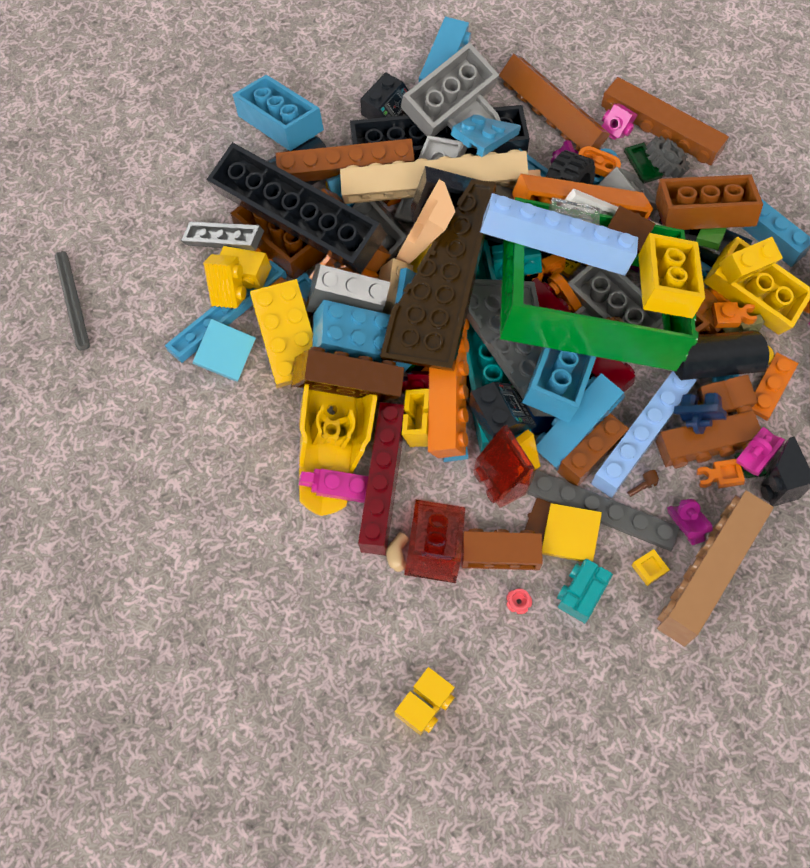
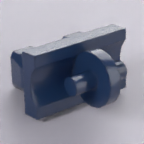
M718 393L705 394L704 404L698 405L699 398L696 395L686 394L682 396L680 406H674V414H679L681 420L686 421L687 428L693 427L695 434H703L706 427H712V420L727 419V412L722 408V397Z

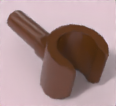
M656 470L645 472L642 475L645 482L627 492L628 495L632 497L643 489L652 488L651 485L653 484L655 487L659 481Z

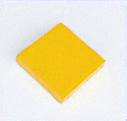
M551 503L542 554L580 562L589 559L593 562L602 512Z

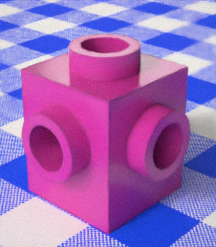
M614 104L612 109L604 114L602 127L610 133L609 137L611 139L624 138V136H629L634 128L633 122L638 114L622 104Z

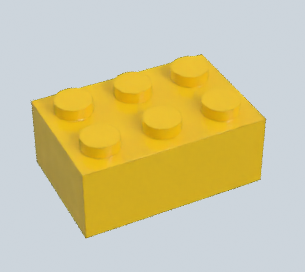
M649 233L638 254L643 310L693 319L705 299L698 242Z

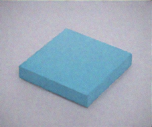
M211 319L192 364L238 382L256 338Z

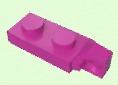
M314 469V473L302 471L300 474L299 485L312 487L311 492L316 493V496L365 502L368 476L326 469Z

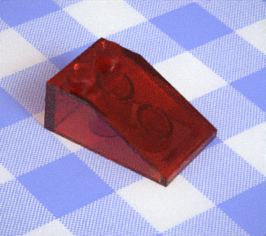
M505 425L476 458L473 472L476 479L480 483L484 482L488 488L486 493L492 503L496 502L499 508H502L526 495L534 466L509 427Z
M415 500L404 575L456 584L461 563L465 507Z

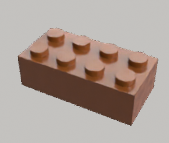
M752 174L659 179L655 199L662 226L682 230L757 226L763 207V202Z

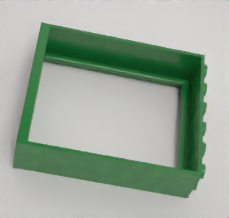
M518 197L515 198L517 201L529 203L533 206L555 211L573 218H579L599 226L608 227L613 218L610 215ZM655 224L651 232L685 240V232L682 229ZM503 239L501 340L677 371L681 363L686 361L691 347L696 345L698 341V331L695 329L696 314L692 319L662 313V330L524 304V245ZM638 253L631 264L632 266L639 267Z

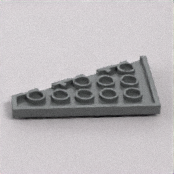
M475 279L466 318L521 398L524 399L543 347L501 340L502 280ZM524 281V304L539 307L535 282ZM528 406L534 416H552Z

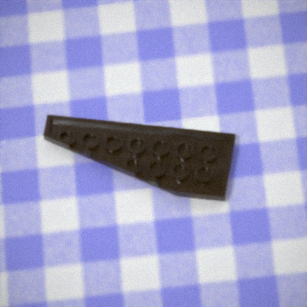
M470 181L457 202V208L446 230L434 240L419 264L417 273L411 283H408L403 290L404 294L400 301L395 303L391 310L380 355L382 360L454 371L486 235L480 232L482 221L492 193L495 194L497 186L495 182Z

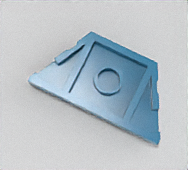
M473 115L454 125L451 136L461 141L468 148L474 145L478 148L477 155L483 157L517 136L521 126L485 118L481 115Z

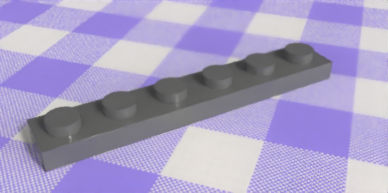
M538 470L527 493L553 504L602 512L601 524L670 552L674 547L680 529L677 525Z

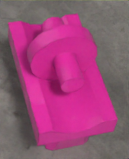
M762 427L736 459V463L749 473L759 476L784 445L785 439L775 436L768 429Z

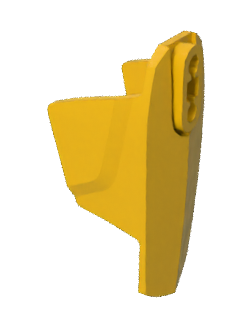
M305 384L299 419V429L301 431L299 477L302 471L314 473V469H326L353 474L364 454L366 445L371 439L377 395L369 394L362 398H353L309 390V384ZM330 406H333L334 415L327 412ZM299 485V502L316 515L333 514L347 506V500L316 496V493L311 492L312 487Z

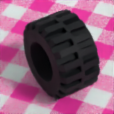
M564 150L555 158L546 177L593 185L595 162L591 158Z

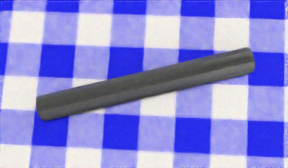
M65 251L57 252L55 254V261L75 345L79 351L86 350L90 347L69 257Z

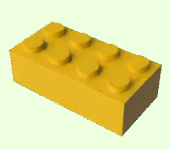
M737 237L724 247L703 283L729 301L737 302L739 308H743L747 304L755 305L753 312L748 314L751 316L761 315L765 321L763 325L776 334L780 335L792 329L810 300V287L776 263L765 270L729 285L719 263L732 253L751 246Z
M297 279L250 291L276 388L292 384L295 357L310 349L313 343V333Z

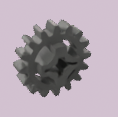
M656 136L646 146L647 150L645 152L649 155L648 159L651 160L652 165L657 167L659 172H662L667 177L671 175L672 178H681L690 169L688 166L690 162L686 160L688 158L687 155H685L682 148H679L670 139L667 138L665 140L662 136L660 138Z

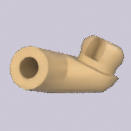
M401 532L397 534L386 548L388 565L396 572H401L406 567L402 549L409 541V538Z

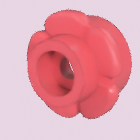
M524 589L512 590L507 595V607L511 612L524 614L532 605V598ZM518 599L521 600L520 604L516 602Z

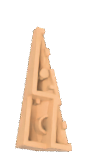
M440 179L396 257L397 260L410 264L446 230L452 219L455 209L445 182Z

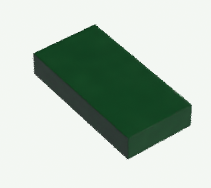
M645 142L624 149V153L643 184L661 179L664 175L648 159L649 155L645 152L647 150Z

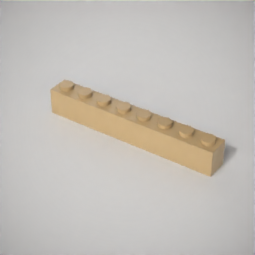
M510 150L507 153L500 154L490 152L483 157L465 154L458 158L443 156L437 160L417 159L415 162L406 163L404 161H395L392 164L385 165L373 163L365 167L351 165L340 169L342 198L345 204L414 198L425 166L481 181L495 182L496 185L508 188H515L520 174H528L527 151Z

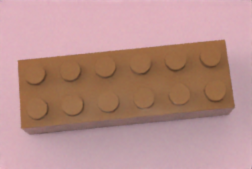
M747 490L740 498L736 495L734 496L730 504L721 513V519L714 525L713 531L708 534V540L697 552L695 561L684 573V579L670 596V602L657 617V620L661 622L657 627L659 631L684 647L698 636L772 512L773 506Z

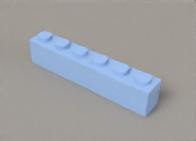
M493 193L486 208L480 231L487 235L624 276L633 263L638 248V237Z
M674 371L671 372L595 474L591 483L594 487L611 498L615 495L674 414V406H680L682 396L689 394L696 379L680 380Z

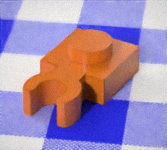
M737 302L713 303L711 307L715 328H736L742 322L751 325L757 320V316L747 314L752 313L755 309L753 304H747L743 308H739Z
M736 459L717 461L713 463V469L700 467L696 472L697 475H706L708 477L707 480L700 481L699 485L701 488H707L713 482H717L718 489L744 485L745 483L742 467L736 463Z

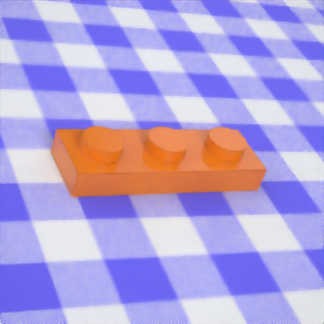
M778 352L774 355L754 392L758 402L752 407L755 415L768 421L799 363Z

